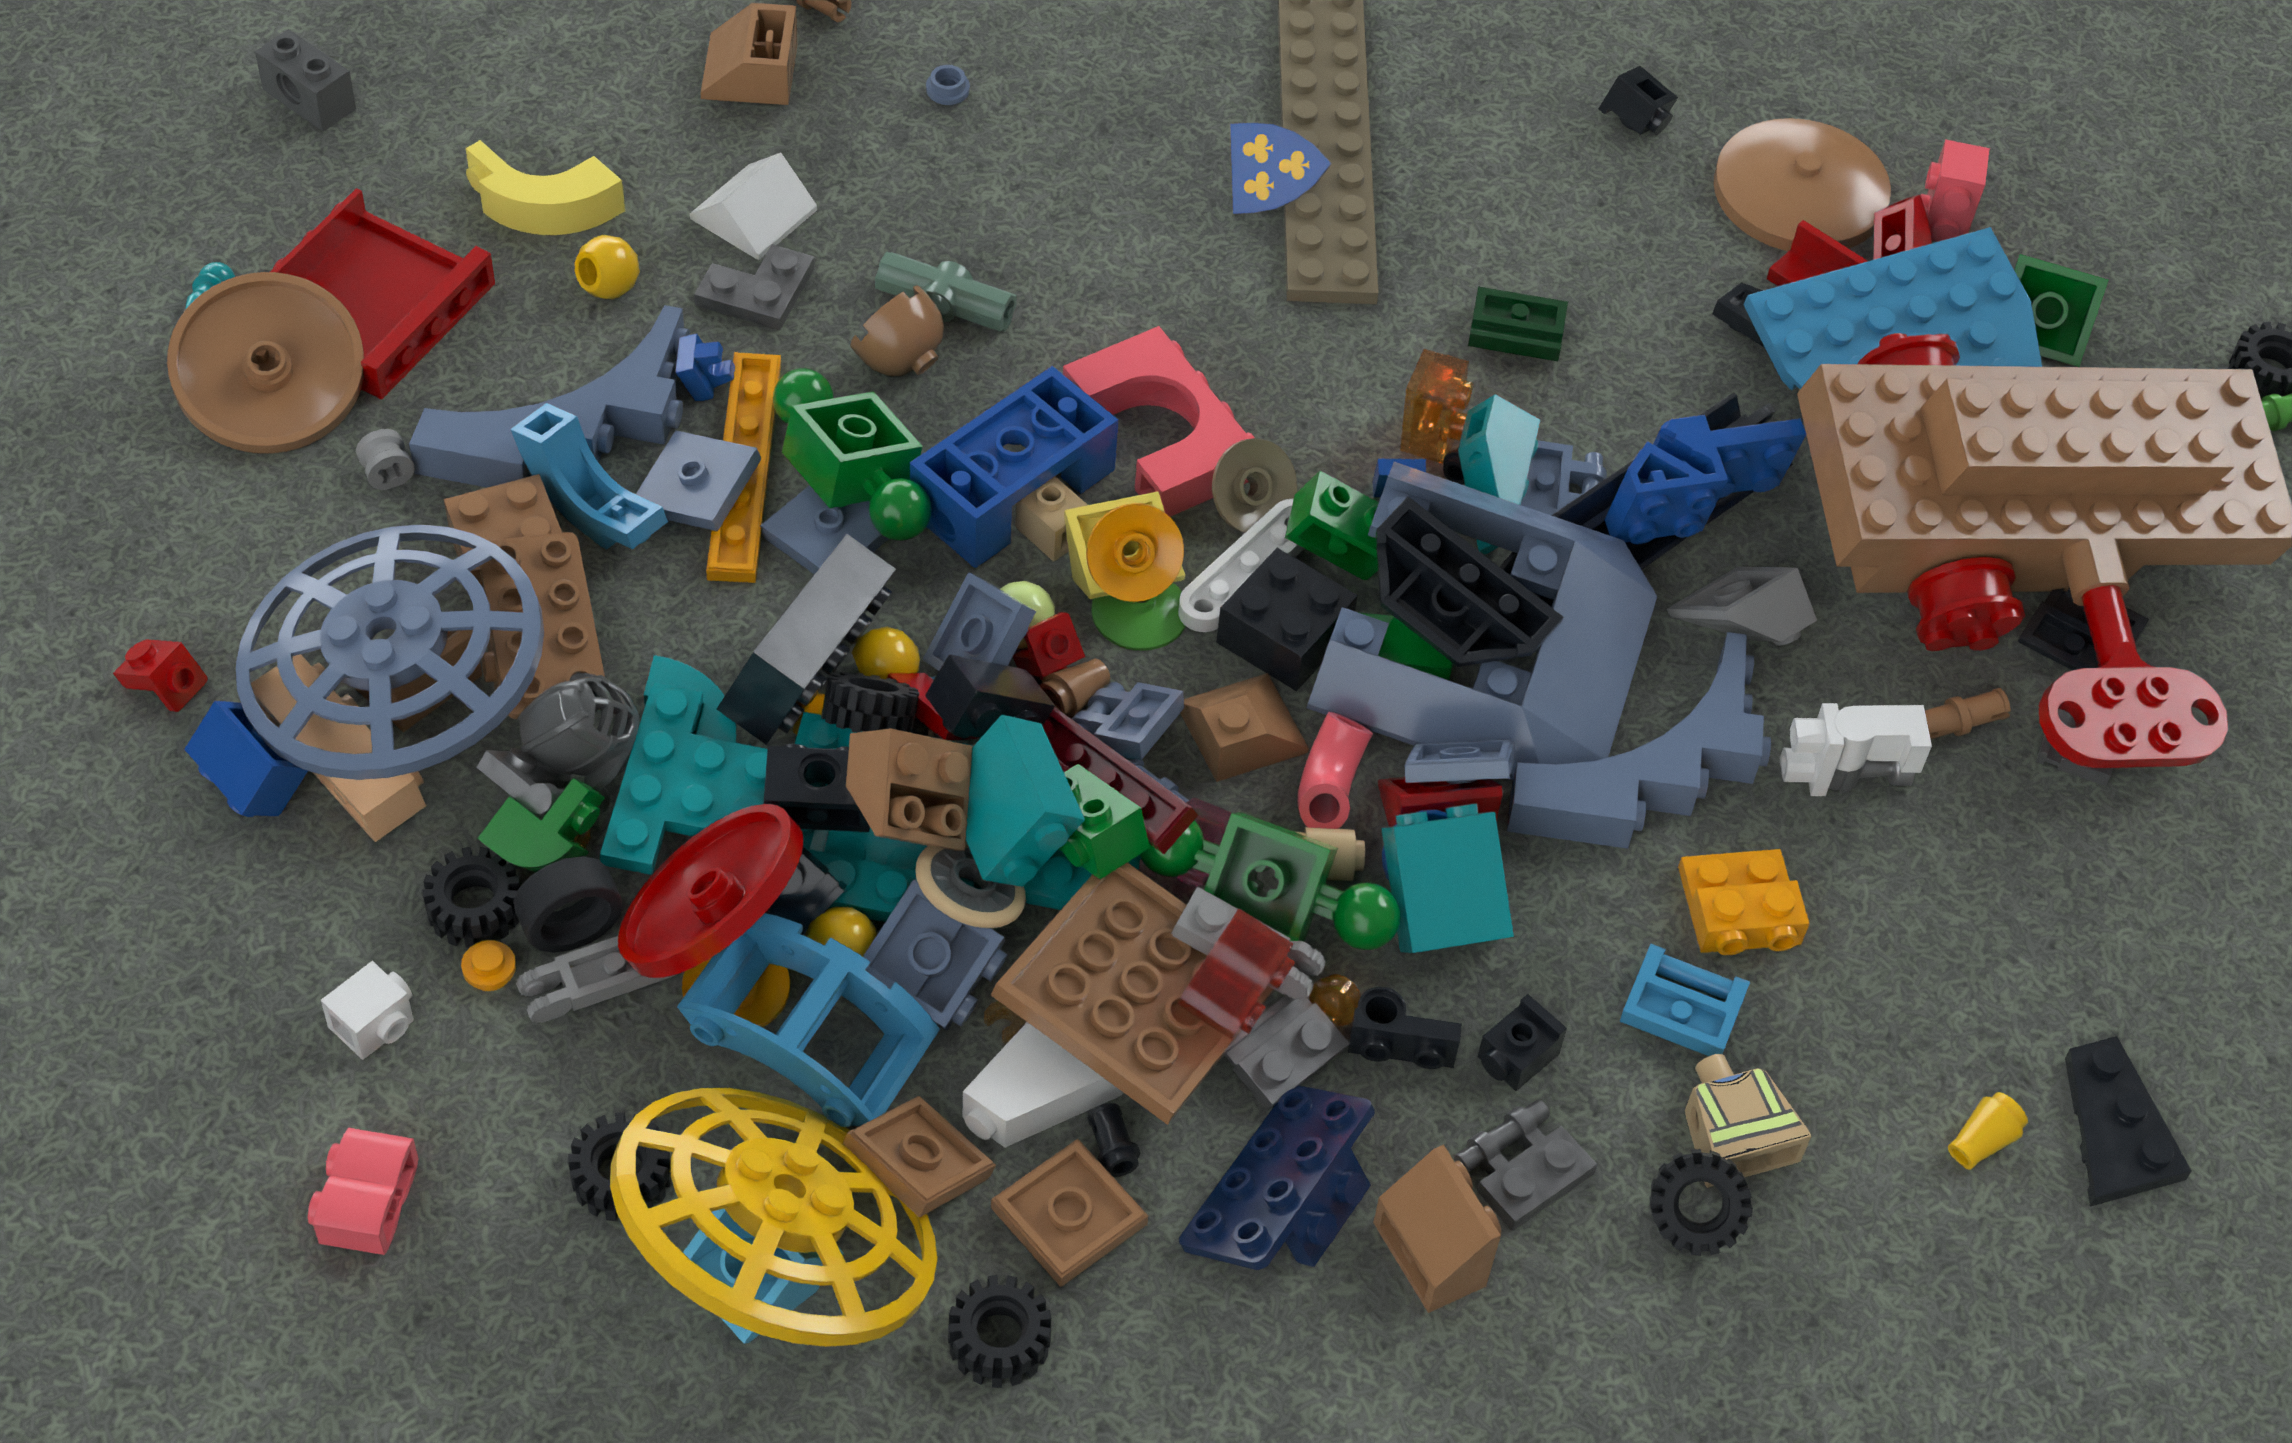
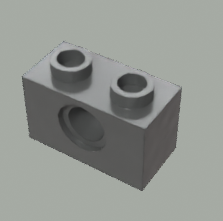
M286 30L255 51L263 90L324 132L356 110L350 71L291 30Z

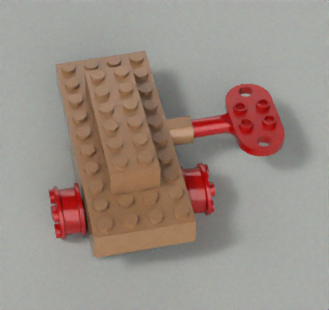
M1894 333L1883 337L1879 341V347L1867 353L1859 360L1858 364H1821L1798 391L1797 396L1837 567H1851L1857 593L1907 592L1911 605L1919 608L1921 620L1916 627L1920 642L1925 644L1928 651H1940L1950 647L1969 646L1971 650L1981 651L1996 646L1999 643L1998 637L2016 628L2024 619L2025 612L2022 601L2014 598L2012 592H2044L2065 588L2064 591H2067L2070 587L2073 602L2079 606H2084L2098 660V668H2082L2065 672L2044 691L2038 705L2039 723L2047 741L2054 749L2071 762L2091 768L2175 767L2201 763L2223 744L2228 731L2227 711L2219 694L2205 679L2189 670L2173 667H2153L2140 658L2123 595L2130 589L2128 579L2144 565H2271L2292 547V504L2252 369L1956 366L1960 355L1956 342L1952 341L1948 334H1927L1907 337L1903 333ZM2191 707L2200 709L2206 715L2208 725H2203L2194 718ZM2058 709L2065 710L2073 717L2076 728L2068 727L2060 720Z

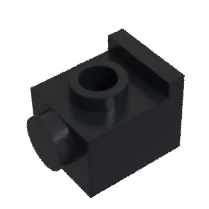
M1638 66L1617 77L1598 109L1603 114L1613 111L1620 117V121L1624 126L1638 132L1640 135L1649 130L1653 134L1658 135L1670 123L1673 117L1670 110L1678 97L1643 67Z
M1527 994L1520 1000L1517 1008L1482 1036L1477 1057L1481 1060L1484 1069L1492 1078L1498 1081L1504 1080L1517 1091L1560 1054L1567 1028Z

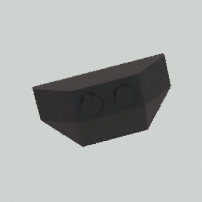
M1409 496L1376 529L1380 606L1457 667L1531 656L1564 618Z

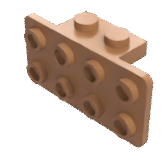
M571 532L488 540L499 546L517 561L529 577L542 609L544 624L542 656L531 684L517 706L508 714L513 719H517L520 713L542 692L558 683L569 681L570 677L577 672L605 677L577 536ZM495 559L480 565L483 588L491 611L523 612L522 601L516 585L504 567ZM491 630L487 645L488 652H485L482 657V669L485 682H494L495 690L501 685L514 663L521 644L522 632Z

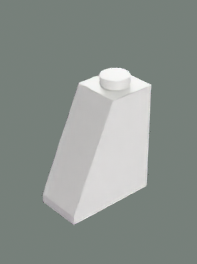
M1026 1022L963 1091L962 1118H964L968 1128L978 1137L984 1140H988L991 1137L1003 1147H1008L1113 1100L1124 1092Z

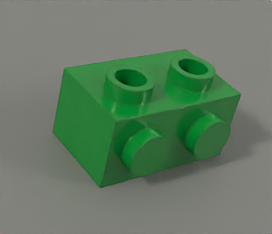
M1319 471L1295 494L1285 538L1356 577L1368 580L1378 571L1376 538L1368 536V532L1379 502L1340 482L1336 478Z
M1079 764L1064 772L1085 818V821L1073 832L1067 842L1059 848L1075 867L1082 866L1101 880L1150 848L1140 806Z

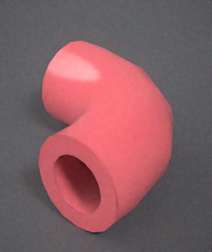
M1328 712L1309 753L1298 789L1299 815L1304 824L1309 828L1338 829L1348 819L1350 812L1348 797L1351 784L1364 751L1373 735L1363 725L1334 712Z

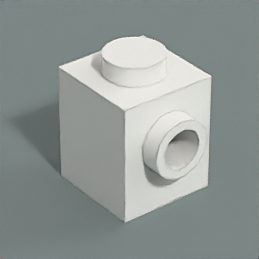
M373 961L321 999L328 1028L362 1060L384 1043L390 1044L397 1041L406 1032L409 1024L414 1021L409 999L412 998V992L406 982L395 972L387 975Z

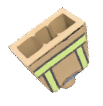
M1723 1054L1708 1056L1696 1065L1695 1070L1702 1084H1698L1692 1089L1685 1109L1695 1149H1701L1702 1153H1710L1711 1150L1720 1153V1156L1726 1160L1729 1158L1736 1164L1737 1169L1742 1172L1744 1177L1801 1162L1811 1139V1134L1766 1071L1757 1068L1734 1075ZM1704 1182L1707 1188L1714 1186L1708 1182Z

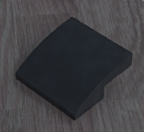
M2070 587L2067 591H2064L2065 588L2052 590L2045 602L2042 601L2020 635L2018 642L2072 671L2082 668H2098V660L2084 606H2079L2073 602ZM2126 607L2136 644L2145 630L2149 619Z

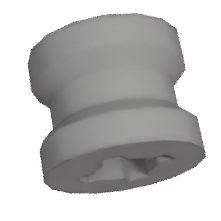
M379 429L364 436L357 444V458L365 468L366 478L373 488L387 490L405 484L412 477L415 470L411 456L405 451L404 441L397 431Z

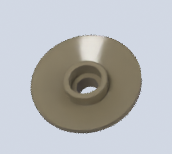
M1245 439L1230 446L1220 457L1212 479L1213 499L1220 516L1229 526L1242 533L1247 532L1277 503L1286 499H1294L1297 493V478L1291 460L1278 445L1265 439ZM1245 479H1247L1250 484V489L1247 494L1244 491Z

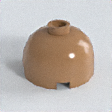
M918 285L913 287L915 294L913 297L909 298L904 291L883 305L864 323L863 326L869 333L862 342L856 335L851 340L850 347L874 371L886 376H902L914 370L917 375H920L938 360L939 356L934 351L940 345L943 338L944 323L942 315L934 301Z

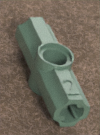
M886 251L880 260L875 276V289L895 296L904 291L911 298L915 295L913 287L917 285L922 287L938 307L943 322H949L956 316L997 331L1005 332L1012 321L1016 308V294L973 280L972 275L965 267L952 261H944L937 267Z

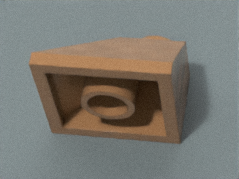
M1268 673L1184 699V709L1180 714L1216 782L1308 753L1309 748Z

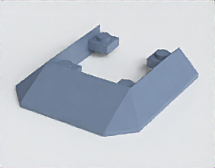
M1394 462L1368 536L1376 538V529L1409 496L1454 532L1517 553L1510 576L1531 592L1553 599L1552 608L1564 618L1538 647L1531 672L1499 661L1481 663L1473 688H1469L1378 656L1389 623L1342 607L1306 708L1325 715L1328 712L1340 714L1363 725L1370 731L1413 746L1423 743L1512 739L1515 744V762L1510 778H1508L1511 780L1514 778L1517 762L1560 765L1608 758L1657 599L1655 591L1624 540Z

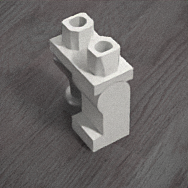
M1822 703L1817 718L1793 719L1790 727L1792 748H1783L1780 756V766L1784 782H1808L1811 796H1826L1828 789L1839 790L1840 794L1847 793L1855 787L1859 778L1887 776L1889 783L1893 786H1911L1915 773H1921L1932 747L1924 705L1848 706L1838 710L1837 703Z

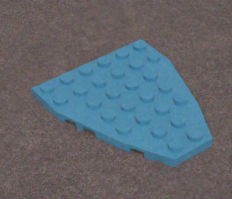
M1991 227L1753 293L1747 296L1743 304L1781 380L1791 391L1796 387L1801 389L1821 364H1858L1859 360L1867 353L1879 347V341L1883 337L1894 333H1903L1907 337L1927 334H1948L1958 347L1960 359L1956 366L2042 367L2031 300Z

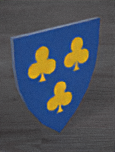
M1264 123L1230 124L1233 214L1274 210L1297 200L1317 184L1332 163L1313 143L1289 129Z

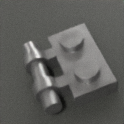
M1536 1100L1525 1108L1517 1106L1505 1114L1502 1124L1488 1133L1480 1131L1468 1139L1465 1149L1454 1156V1161L1462 1162L1468 1173L1480 1165L1489 1174L1479 1182L1477 1192L1512 1231L1594 1175L1598 1165L1562 1125L1547 1136L1543 1135L1537 1126L1550 1117V1112L1541 1100ZM1517 1140L1526 1150L1508 1162L1500 1151Z

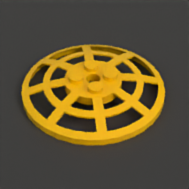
M699 1088L682 1091L654 1101L636 1114L624 1130L617 1144L611 1162L610 1189L616 1212L629 1238L646 1261L670 1285L699 1306L732 1324L763 1336L795 1344L825 1347L856 1345L882 1338L902 1327L918 1311L935 1277L937 1266L936 1240L928 1215L925 1214L922 1217H918L886 1187L867 1165L843 1145L845 1137L850 1131L849 1129L839 1126L824 1115L786 1099L748 1090ZM708 1106L716 1112L696 1120L681 1135L646 1129L653 1119L675 1110ZM754 1122L791 1129L798 1132L799 1135L795 1143L782 1139L767 1138ZM729 1124L744 1142L738 1144L732 1150H728L699 1139L709 1131ZM819 1144L825 1145L838 1154L858 1173L838 1172L835 1167L817 1154ZM638 1146L673 1152L671 1156V1178L678 1197L677 1199L648 1209L641 1195L636 1176V1150ZM691 1157L722 1167L717 1177V1188L697 1191L691 1174ZM852 1192L872 1193L880 1211L881 1227L854 1210ZM890 1196L898 1199L911 1220L921 1246L922 1260L896 1239L898 1232L897 1218ZM725 1209L742 1229L755 1237L752 1245L730 1231L713 1215L712 1211ZM691 1218L696 1226L716 1245L731 1256L744 1262L733 1287L714 1278L691 1261L669 1240L661 1228ZM846 1227L875 1245L866 1255L847 1263L836 1244ZM776 1248L793 1252H817L823 1265L797 1263L774 1256ZM890 1256L915 1278V1281L898 1299L879 1309L865 1312L854 1282L875 1273ZM765 1273L801 1284L832 1285L842 1315L826 1316L800 1313L770 1305L754 1297Z

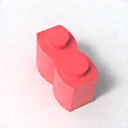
M348 1128L340 1144L334 1143L331 1146L326 1161V1174L329 1178L322 1192L316 1191L313 1194L308 1209V1223L313 1225L319 1244L380 1255L386 1254L393 1240L401 1208L408 1196L419 1158L413 1138Z

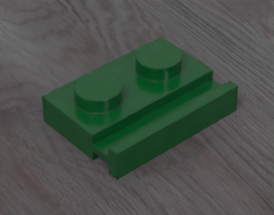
M1478 286L1468 346L1558 362L1568 301Z

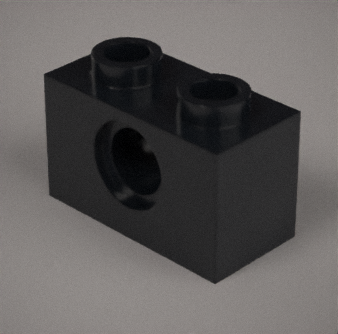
M800 744L768 746L764 804H773L783 808L800 829L870 832L868 822L846 787L848 746L836 749L807 748ZM815 782H822L827 784V786L814 787L810 784Z

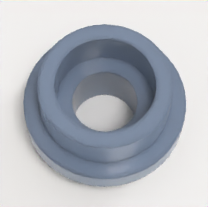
M942 65L932 71L931 76L926 82V92L929 98L936 103L954 105L968 97L970 83L963 70L959 67Z

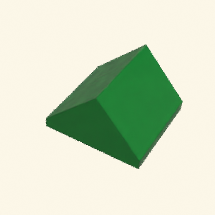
M2019 254L2014 271L2031 300L2040 356L2080 367L2109 279Z

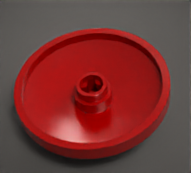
M760 804L733 812L700 831L677 849L651 875L635 896L620 926L618 934L620 954L640 975L648 978H664L694 968L721 952L762 917L788 884L799 863L803 850V833L800 827L783 808L773 804Z

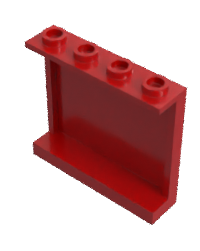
M357 188L343 202L336 204L331 213L316 228L308 231L302 241L284 258L279 259L270 271L309 280L330 292L344 305L354 319L362 340L364 359L361 361V366L363 367L364 380L361 390L381 400L495 285L490 252L475 246L464 258L455 255L367 212L362 190Z

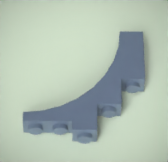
M664 305L651 331L628 357L605 375L573 392L538 404L501 411L455 412L424 408L409 443L415 468L414 473L487 488L532 476L518 450L510 429L545 403L578 417L587 444L598 462L602 453H609L611 451L614 435L665 445L670 429H677L679 427L683 413V402L677 400L675 386L680 337L690 335V329L684 328L683 308Z
M1727 632L1718 660L1716 676L1709 691L1686 718L1664 735L1632 751L1597 761L1560 765L1517 762L1510 790L1507 831L1628 849L1633 831H1642L1646 810L1691 816L1696 799H1705L1709 778L1753 784L1758 767H1766L1768 764L1771 737L1763 736L1764 716L1751 714L1753 697L1751 694H1745V684L1750 685L1754 668V656L1746 655L1747 635Z

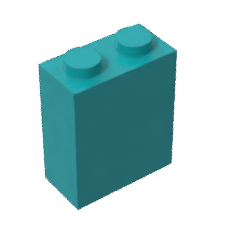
M1001 715L972 747L966 842L983 880L1023 887L1034 878L1037 871L1067 842L1073 832L1085 821V818L1042 724Z
M1477 804L1446 808L1447 818L1428 821L1427 811L1397 815V826L1381 828L1391 894L1397 900L1401 914L1400 925L1397 931L1400 952L1417 953L1514 937L1495 812L1478 813Z

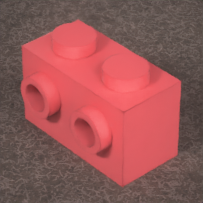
M1945 139L1938 163H1930L1925 188L1929 190L1927 195H1920L1926 210L1932 241L1939 242L1969 233L1986 184L1990 148Z

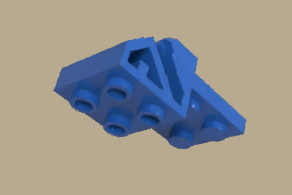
M1705 415L1671 419L1661 426L1654 443L1646 442L1623 478L1605 517V523L1610 536L1624 540V542L1631 541L1633 544H1643L1657 537L1671 535L1681 538L1689 537L1699 531H1703L1719 498L1726 497L1734 492L1748 490L1766 492L1779 486L1806 436L1801 418L1710 431Z

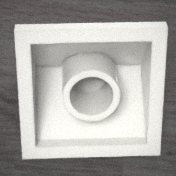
M778 153L748 164L690 213V219L755 259L760 260L767 254L772 244L777 245L815 213L817 205L782 153Z

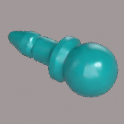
M221 262L206 264L193 281V292L187 297L185 310L203 292L225 280L235 277L233 270Z

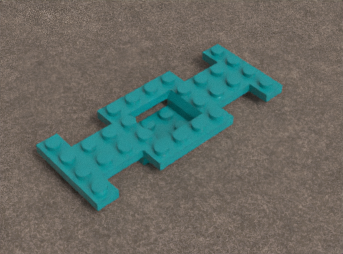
M653 681L602 845L600 862L605 866L652 875L665 831L695 836L712 823L746 807L764 804L768 749L695 735L694 732L703 705V691ZM803 712L795 744H800L807 748L822 749L849 747L850 733L856 732H852L850 728L841 729L836 727V724H829L819 714ZM815 782L810 784L814 787L827 786V784L822 782ZM871 828L870 832L801 829L803 833V846L829 869L828 872L839 882L842 880L847 884L844 892L828 909L832 907H853L865 914L869 919L883 922L887 921L912 881H917L916 862L920 853L928 847L927 845L875 836ZM1058 849L1037 871L1034 878L1024 885L1025 903L1061 910L1092 874L1082 866L1075 867L1065 854ZM1140 855L1128 862L1138 870L1141 860ZM960 878L965 884L981 889L975 882L966 878Z

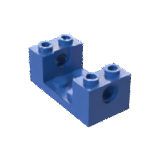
M1051 366L910 462V480L923 487L931 501L932 513L927 528L971 566L977 568L1011 544L1012 506L1060 472L1061 478L1082 494L1115 470L1118 419L1056 368ZM1006 444L1022 445L1026 449L1020 452H1011L1004 449L1003 446Z

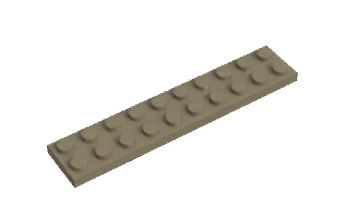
M1278 0L1281 127L1294 131L1313 143L1332 163L1315 186L1297 200L1284 205L1287 301L1377 304L1378 274L1363 0Z

